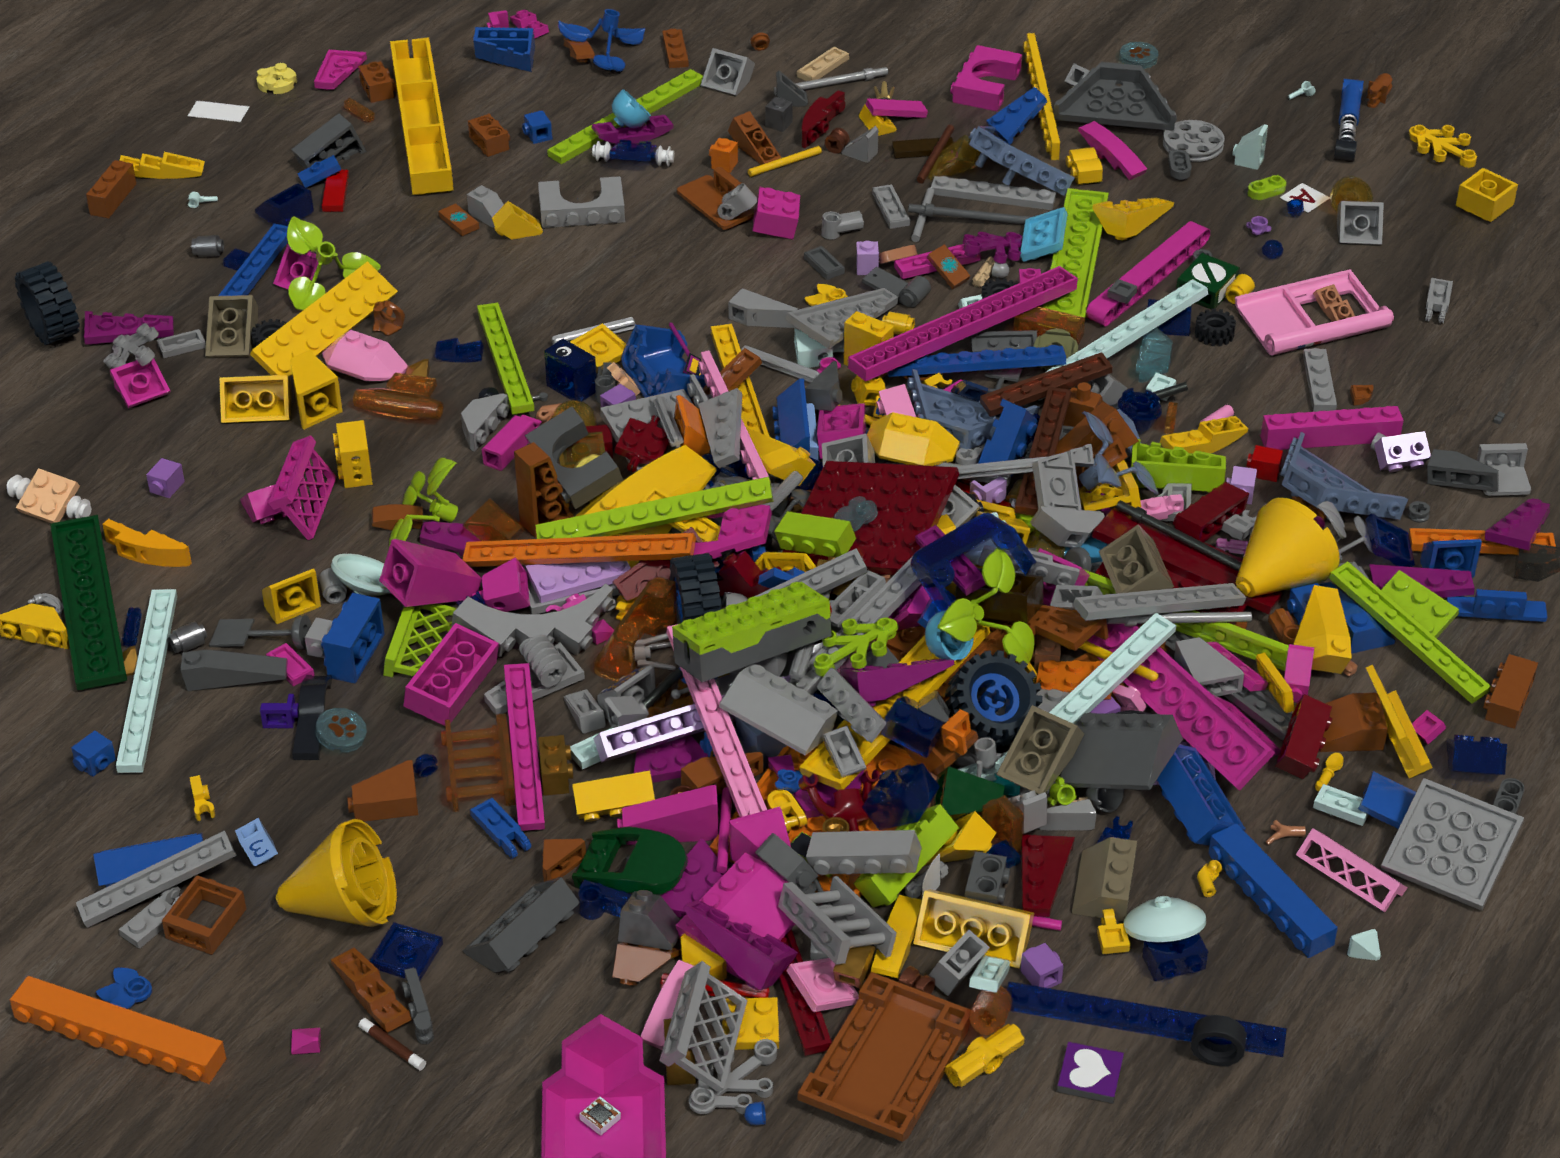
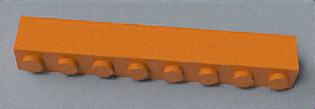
M31 976L26 977L10 998L14 1018L23 1023L29 1022L40 1026L44 1030H52L64 1034L70 1039L85 1041L94 1047L111 1050L117 1055H125L137 1059L143 1064L161 1067L169 1073L175 1072L187 1076L193 1081L210 1084L226 1060L225 1049L221 1040Z

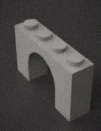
M621 176L600 178V196L587 203H573L565 200L560 194L559 181L538 182L542 228L625 222Z

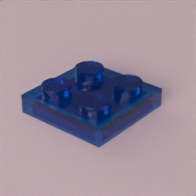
M1371 513L1366 518L1372 552L1379 557L1391 561L1396 566L1413 567L1415 562L1408 532Z

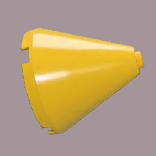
M1274 498L1259 510L1236 578L1237 588L1245 596L1255 597L1326 581L1330 573L1338 568L1340 556L1337 543L1328 527L1322 530L1315 522L1314 518L1317 515L1308 507L1289 498Z
M352 819L339 824L280 885L276 894L277 904L287 912L368 927L387 923L386 917L393 915L395 912L397 889L390 858H382L376 846L382 843L381 839L362 820Z

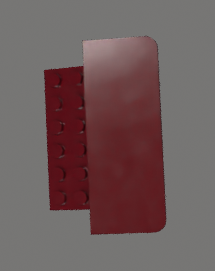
M1116 507L1093 530V538L1110 544L1139 524L1154 540L1174 585L1173 588L1233 583L1237 587L1236 578L1238 571L1143 522L1138 523L1132 520L1131 516L1116 509ZM1209 545V546H1211L1212 548H1214V549H1216V550H1218V551H1220V552H1222V553H1224V554H1226V555H1228V556H1230V557H1232V558H1234V559H1236V560H1238V561H1240V562H1242V560H1243V559H1241V558H1239V557H1237V556H1235V555H1232V554H1230V553H1228V552H1225V551H1223V550H1221V549H1218V548H1216V547H1214V546H1212V545ZM1102 562L1095 574L1110 579ZM1286 590L1255 597L1246 596L1242 606L1195 611L1200 613L1244 612L1250 606L1269 615ZM1227 622V623L1236 625L1237 622Z

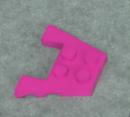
M756 505L742 509L731 508L726 512L705 516L706 518L723 517L718 540L695 543L693 555L709 553L714 559L721 557L722 552L735 548V551L738 552L765 544L772 516L770 506Z

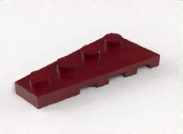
M1022 835V910L1033 912L1034 916L1050 917L1058 887L1062 882L1065 867H1067L1070 853L1074 847L1075 837Z

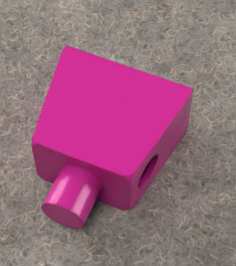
M514 558L482 576L483 590L472 594V599L483 605L487 604L488 607L503 612L530 606L527 571L517 558Z

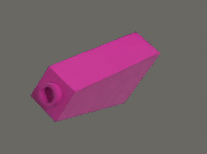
M716 785L622 808V819H617L618 828L637 827L658 831L674 837L679 842L699 841L701 838L705 841L715 840L718 836ZM628 841L627 845H636L637 841Z

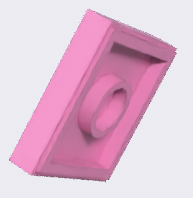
M830 958L793 963L786 970L813 1012L852 1006L859 999V995L852 985L835 980L833 973L835 963Z

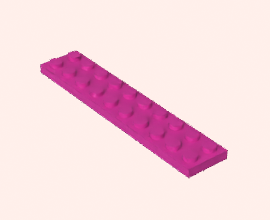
M1107 624L1108 639L1104 640L1092 635L1087 641L1114 652L1139 627L1125 626L1124 624ZM1160 647L1141 664L1158 673L1156 681L1148 680L1133 672L1123 681L1127 686L1136 688L1141 693L1140 697L1157 714L1173 715L1182 737L1193 748H1196L1239 791L1275 754L1265 742Z

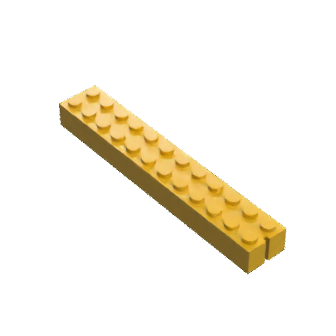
M429 38L412 39L413 58L409 57L408 40L390 41L412 195L452 191V169Z

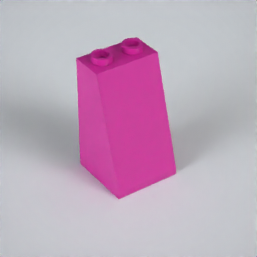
M392 539L379 581L405 607L462 601L467 597L472 598V594L479 591L482 578L456 553Z

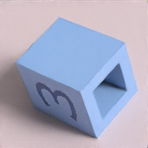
M259 818L235 830L242 848L254 867L269 861L278 854L273 840Z

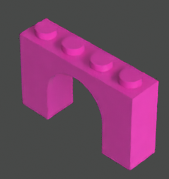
M977 45L974 52L970 53L968 62L964 63L962 72L958 73L956 82H953L951 85L950 94H953L952 102L998 112L1004 101L1005 84L985 81L979 78L993 76L1015 81L1021 71L1022 54Z

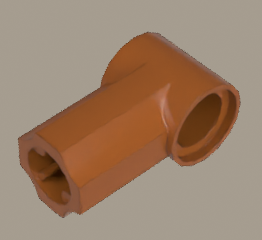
M1284 608L1276 609L1269 615L1268 622L1281 643L1293 645L1299 625H1296L1290 613L1285 611Z

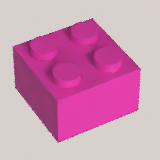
M759 187L758 201L754 208L752 231L794 239L799 219L800 195L772 188Z

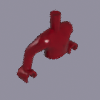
M867 770L861 775L860 780L864 785L862 797L858 788L842 789L834 792V807L825 803L815 787L818 782L817 775L812 774L810 776V783L806 781V776L803 775L799 779L798 785L803 791L808 792L813 805L822 815L828 819L831 817L842 818L849 824V831H859L858 822L868 820L872 816L873 784L879 780L880 773L878 770H874L872 772V779L868 776Z

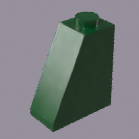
M948 766L937 775L932 806L941 804L953 821L974 811L983 819L990 818L1004 807L1005 796L1003 794L1005 786Z

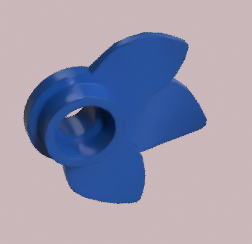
M114 968L113 976L115 983L96 991L97 996L102 1001L129 1009L136 1002H142L150 997L152 985L145 977L139 976L136 970Z

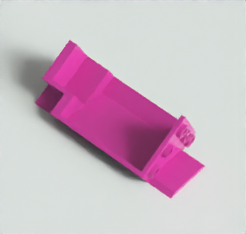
M600 1014L562 1041V1069L542 1082L541 1158H666L664 1077L644 1066L642 1037ZM599 1097L621 1112V1119L601 1136L580 1120V1113Z

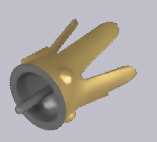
M885 81L882 82L881 94H879L877 87H874L877 99H892L895 87L891 88L889 94Z

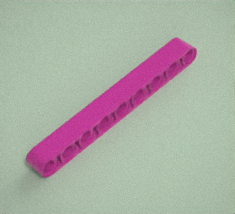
M1193 221L1188 222L1120 278V280L1137 286V293L1127 304L1107 297L1109 289L1107 288L1088 305L1086 318L1103 326H1108L1189 259L1196 250L1201 249L1209 240L1210 229Z

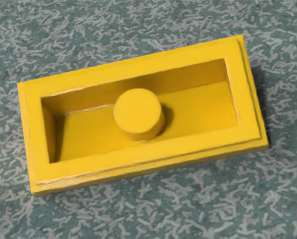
M866 104L859 113V118L869 130L875 126L878 128V136L896 132L897 130L887 116H873Z

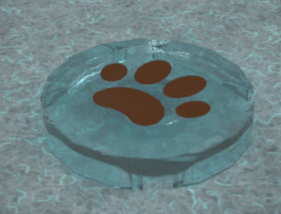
M1131 42L1125 44L1120 49V61L1123 64L1141 65L1145 69L1157 63L1158 50L1149 43Z
M345 708L326 710L319 716L316 722L315 735L323 746L333 751L334 748L341 750L340 752L356 750L363 744L367 733L366 724L362 717L354 711Z

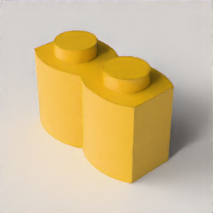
M1094 147L1069 150V156H1066V166L1071 169V176L1075 177L1074 179L1077 184L1102 181L1103 168Z

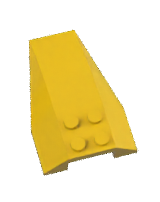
M683 445L647 464L631 476L604 491L576 516L639 504V501L654 486L671 496L701 491L717 471L716 467L688 446ZM664 524L611 536L668 534L673 526ZM627 561V562H628V564L630 565V567L632 568V567H634L635 565H637L638 563H640L641 561Z

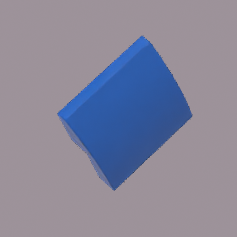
M1373 771L1363 792L1364 796L1358 810L1399 829L1416 792Z

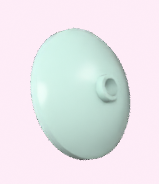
M339 554L333 558L331 568L334 574L355 593L371 596L391 594L379 581L384 563L358 554Z
M1160 896L1144 902L1131 910L1124 919V927L1128 935L1149 942H1170L1185 939L1199 933L1206 925V915L1198 906L1182 899L1168 896Z

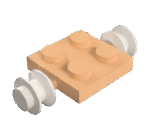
M38 468L32 480L15 475L7 482L8 495L10 497H17L20 500L16 509L26 515L49 523L61 521L65 512L69 518L76 519L88 517L91 514L90 501L75 496L80 487L76 481Z

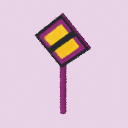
M670 322L669 327L688 356L683 373L700 376L698 362L702 361L701 358L690 353L675 326Z

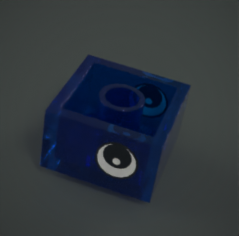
M564 338L544 350L546 384L548 387L577 404H580L596 393L595 356Z

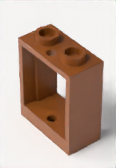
M196 875L162 919L165 938L213 955L246 910L243 891L236 887L220 884L213 879H206ZM202 900L226 908L211 928L187 920Z

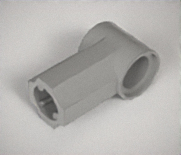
M832 211L825 212L822 216L821 235L826 239H836L840 236V233L861 230L864 226L862 214L860 211L844 214Z

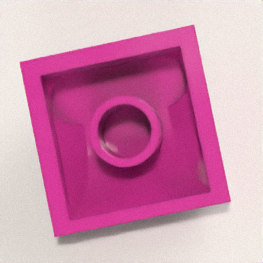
M154 358L144 366H141L136 360L110 370L114 387L120 392L128 408L171 392Z

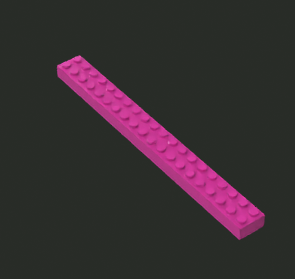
M1058 266L848 357V369L866 382L1077 289L1078 278L1061 266Z

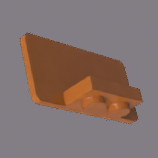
M721 167L713 169L714 178L710 175H705L677 188V194L723 230L754 217V209L752 208L731 220L722 219L718 215L717 210L722 204L723 196L742 183Z

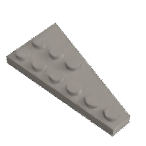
M885 288L787 312L786 321L796 329L807 334L809 338L830 349L844 339V322L856 311L876 319L897 305L898 296Z

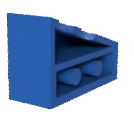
M475 27L473 39L475 58L532 72L535 51L533 28Z
M1002 399L1000 406L1004 407L999 420L994 419L992 426L996 427L991 440L987 439L978 464L1018 460L1019 457L1024 455L1027 449L1026 443L1029 437L1034 435L1038 420L1027 409Z

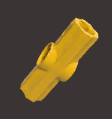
M1014 1023L1012 1025L1007 1024L986 1039L981 1036L972 1041L966 1053L945 1066V1073L955 1087H962L983 1072L991 1074L996 1071L1006 1056L1024 1045L1025 1038Z

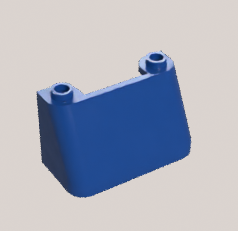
M636 324L625 346L621 360L624 369L634 380L643 396L650 397L684 389L689 396L687 384L690 383V374L683 373L686 362L682 356L685 351L672 330ZM677 330L685 345L687 346V341L684 335L681 333L680 330ZM695 375L703 389L706 386L704 375Z

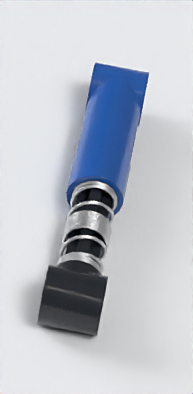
M1343 80L1339 113L1340 131L1339 139L1336 140L1334 159L1355 160L1357 141L1354 138L1360 116L1364 83L1362 80Z

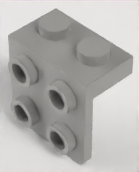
M1526 443L1480 444L1477 461L1499 470L1498 492L1483 490L1486 495L1530 494L1531 486L1524 468L1528 451Z

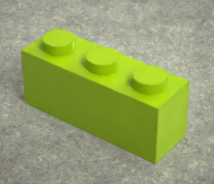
M789 511L786 512L774 531L781 549L836 558L847 553L856 540L850 521Z

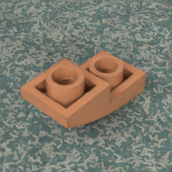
M1334 284L1317 289L1313 293L1319 306L1332 322L1355 316L1348 300L1342 301Z

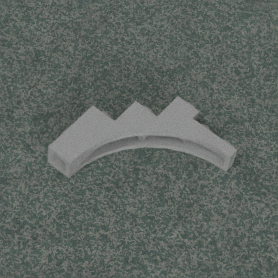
M605 583L595 594L581 603L561 611L546 614L522 615L503 612L467 597L453 612L452 626L457 623L498 642V657L505 651L509 652L515 642L521 645L527 638L538 635L547 636L552 644L554 641L556 643L561 642L567 650L577 656L582 649L586 650L592 643L593 627L599 620L601 612L608 611L613 604L612 594L614 588Z

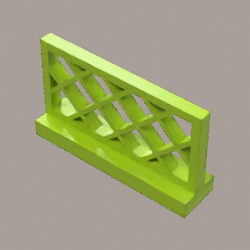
M438 603L410 607L404 606L385 657L383 676L393 677L395 672L414 676L424 664L417 656L425 653L429 656L431 655L433 650L442 641L439 633L446 630L449 632L452 628V622L448 623L444 617L448 615L453 616V612L457 608ZM421 609L430 610L433 614L424 617L420 611ZM438 619L442 625L433 628L429 622ZM424 625L428 631L418 634L414 628ZM433 636L437 642L427 645L423 639ZM418 642L422 648L412 651L408 645ZM412 659L416 664L411 667L401 665L402 662Z

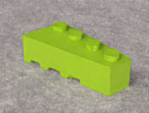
M1138 439L1139 442L1132 445L1131 467H1134L1133 463L1135 461L1141 463L1151 474L1156 488L1164 489L1168 483L1191 484V491H1206L1210 493L1215 487H1219L1225 481L1226 456L1195 451L1191 454L1182 447L1175 446L1174 449L1162 448L1161 443L1151 442V445L1142 444L1141 439ZM1132 473V475H1133V477H1134V479H1135V481H1136V483H1137V485H1138V488H1146V487L1139 481V479L1137 478V475H1136L1135 473Z
M941 804L906 815L895 830H915L921 845V852L916 873L861 874L854 882V885L873 908L883 904L885 906L890 905L897 899V894L959 827Z

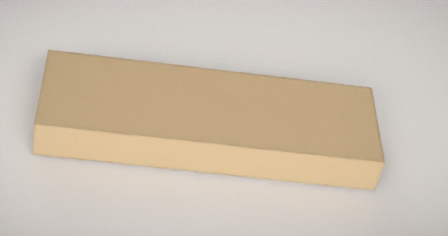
M833 47L799 69L797 77L805 81L820 79L847 61L849 53Z

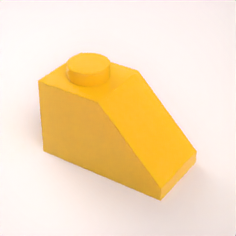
M509 201L492 217L495 231L499 235H505L511 240L541 235L543 233L538 219Z

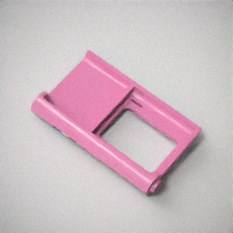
M1351 269L1235 297V305L1238 312L1271 356L1391 326L1394 320L1393 312L1387 306L1379 307ZM1334 284L1339 295L1352 294L1367 314L1315 326L1301 305L1316 301L1313 293L1317 289Z

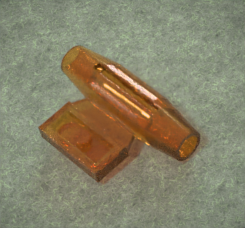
M394 373L386 384V388L357 389L353 396L355 407L379 415L409 420L440 419L443 414V403L429 398L437 387L435 378Z

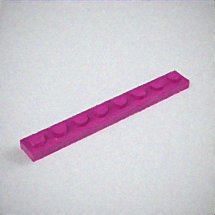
M529 663L504 665L517 821L521 831L545 829Z

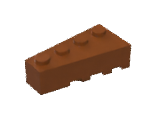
M1101 402L1090 412L1107 426L1112 437H1120L1124 449L1139 442L1114 407ZM1085 417L1059 440L1055 455L1080 448L1087 444H1092L1093 450L1103 443L1094 434Z
M534 442L514 451L520 524L537 538V524L574 516L568 508L569 504H566L561 495L563 489L558 483V476L551 458Z

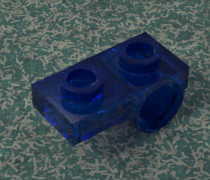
M584 880L579 890L580 914L588 920L598 919L604 912L620 917L621 910L631 897V894L603 886L600 883Z

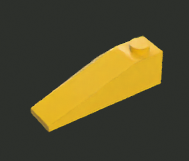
M1160 198L1137 199V202L1121 200L1120 204L1113 205V202L1106 201L1093 204L1092 209L1107 234L1114 235L1115 239L1127 240L1128 237L1139 234L1174 206V202Z

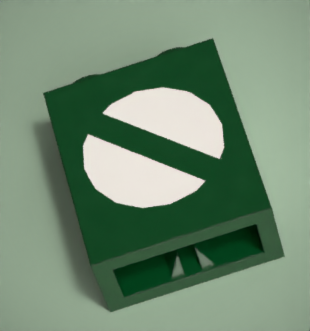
M1201 253L1177 278L1176 290L1193 279L1206 286L1208 290V295L1195 304L1211 310L1215 309L1226 298V289L1239 275L1240 267Z

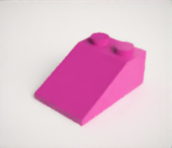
M865 403L836 406L832 411L819 410L817 438L820 459H823L822 443L865 434Z

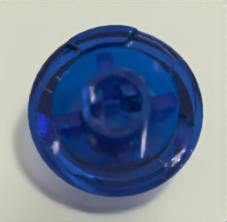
M1134 388L1125 390L1122 393V397L1118 400V409L1134 422L1137 431L1149 430L1162 414V408L1159 403L1160 398L1149 390L1141 393L1134 392Z

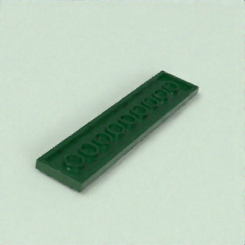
M98 515L50 523L77 691L127 681Z

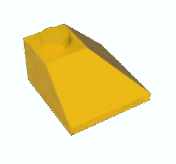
M974 811L954 821L959 829L925 865H931L938 854H940V861L944 863L969 859L974 856L975 851L986 853L992 847L991 841L996 832Z

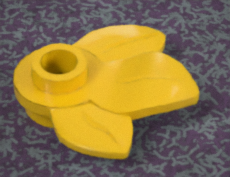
M817 284L818 294L805 297V301L810 306L848 296L843 289L827 284Z

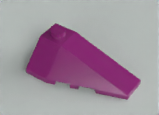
M932 659L913 661L911 665H907V663H890L887 665V668L869 665L861 669L852 667L840 670L841 676L871 706H875L876 701L885 700L953 666L954 660Z

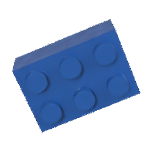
M352 593L348 601L344 602L339 616L334 618L328 634L323 636L321 647L324 649L325 655L324 666L327 668V675H332V679L356 684L385 635L379 598Z

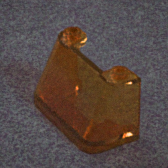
M657 577L647 583L595 657L593 664L596 675L615 682L619 681L620 678L635 670L634 645L637 640L641 639L644 633L656 636L658 630L677 625L675 581Z

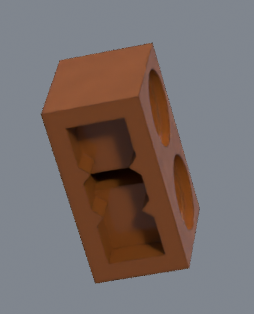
M490 114L468 120L469 138L487 157L509 150V132Z

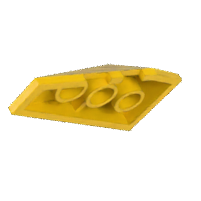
M746 427L766 471L783 480L793 471H798L803 476V480L798 485L800 486L816 465L810 459L811 454L802 447L797 449Z
M1314 585L1293 645L1314 647L1312 670L1342 674L1352 656L1350 634L1339 592L1336 588Z

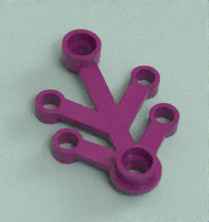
M978 232L977 237L965 234L963 238L964 254L975 258L981 251L995 249L996 252L993 259L995 262L1004 264L1007 258L1019 261L1021 252L1018 247L1022 246V236L1015 232H1007L1004 237L986 232ZM1004 247L1009 248L1008 255L1005 253Z

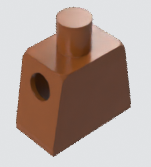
M1086 382L1079 383L1077 388L1073 387L1070 389L1071 398L1063 426L1075 427L1086 417V415L1082 414L1084 411L1090 413L1103 402L1102 396L1091 392V385Z

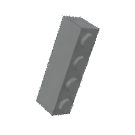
M915 830L813 832L806 859L811 868L820 875L916 873L921 845Z

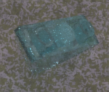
M1157 327L1143 335L1142 346H1140L1139 359L1136 365V373H1140L1139 382L1142 383L1151 380L1156 373L1163 375L1169 371L1173 341Z

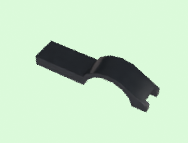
M306 675L302 681L299 695V717L292 752L293 760H319L325 727L326 690L331 689L332 675Z

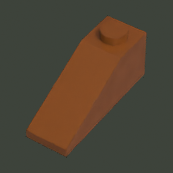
M761 752L745 753L753 776L755 777L763 773V754ZM715 756L703 757L681 768V786L684 785L698 789L716 785L717 796L722 793L723 788L727 787Z

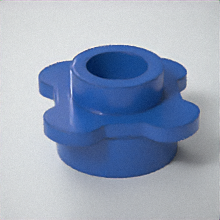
M786 769L778 771L779 779L775 782L777 789L789 791L791 794L801 789L798 785L799 779L803 776L800 771L794 772Z

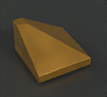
M423 359L408 366L404 383L426 384L430 371L429 359Z
M131 646L123 652L127 676L135 674L138 660L136 648Z

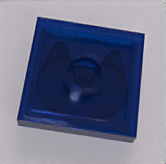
M393 922L369 961L379 971L405 978L406 969L416 968L419 981H421L443 945V937Z

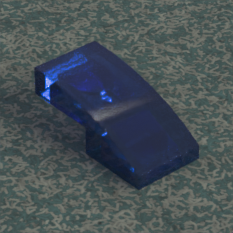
M458 338L437 341L435 358L449 362L482 361L484 346L481 340L460 344Z

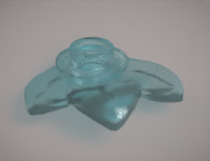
M855 497L849 501L848 506L840 508L835 513L833 519L850 521L855 532L860 529L863 523H869L876 518L878 514L877 506L873 501L866 500L865 497Z

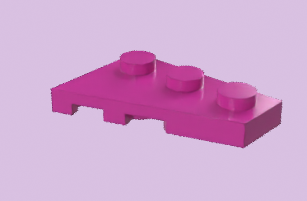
M328 50L314 80L315 88L334 90L358 66L367 60V53Z

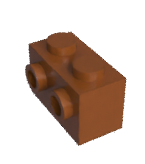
M381 61L358 66L360 83L371 103L394 98L393 90H396L394 79L390 78L388 68H384Z

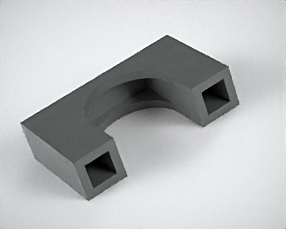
M570 407L532 430L525 437L528 445L534 442L551 458L558 476V483L563 489L561 493L566 504L570 502L577 509L621 482L623 478L618 466L607 452L577 468H566L558 464V459L566 448L589 435L584 421L575 409Z

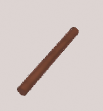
M953 125L946 127L916 179L917 182L924 183L955 129Z

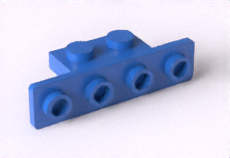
M1477 589L1475 597L1456 596L1447 597L1446 600L1459 609L1458 617L1547 621L1546 603L1542 601H1527L1526 592Z

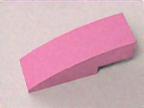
M681 960L677 961L646 1021L641 1034L644 1043L663 1050L665 1043L664 1019H672L684 974L693 965Z

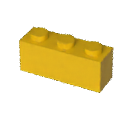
M650 771L572 784L578 818L584 819L585 822L599 820V816L610 814V817H620L624 807L655 800Z

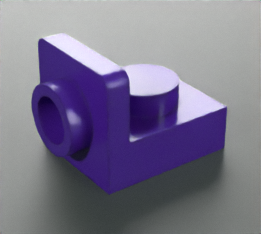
M288 694L287 703H261L260 714L263 728L294 727L295 718L299 717V703H295L294 694Z

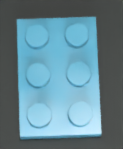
M1065 207L1026 219L1021 246L1023 262L1038 259L1046 254H1054L1063 249L1068 214Z

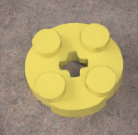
M278 63L273 67L262 68L257 71L258 88L267 93V90L273 91V94L286 93L294 88V83H297L295 71L288 68L285 63Z

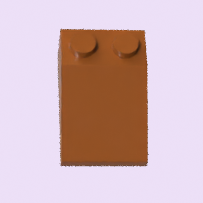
M1377 692L1352 693L1325 703L1332 706L1329 716L1332 717V722L1328 730L1324 732L1323 737L1326 738V741L1320 752L1384 750L1388 728Z

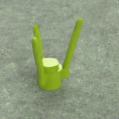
M1058 776L1055 783L1049 789L1050 797L1047 798V803L1055 805L1058 802L1062 805H1068L1077 798L1075 789L1066 784L1064 778Z

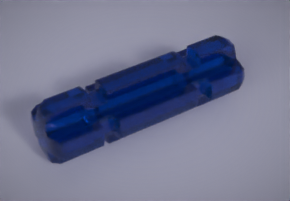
M130 607L127 612L125 633L122 639L126 647L137 644L140 628L139 621L142 617L139 607Z

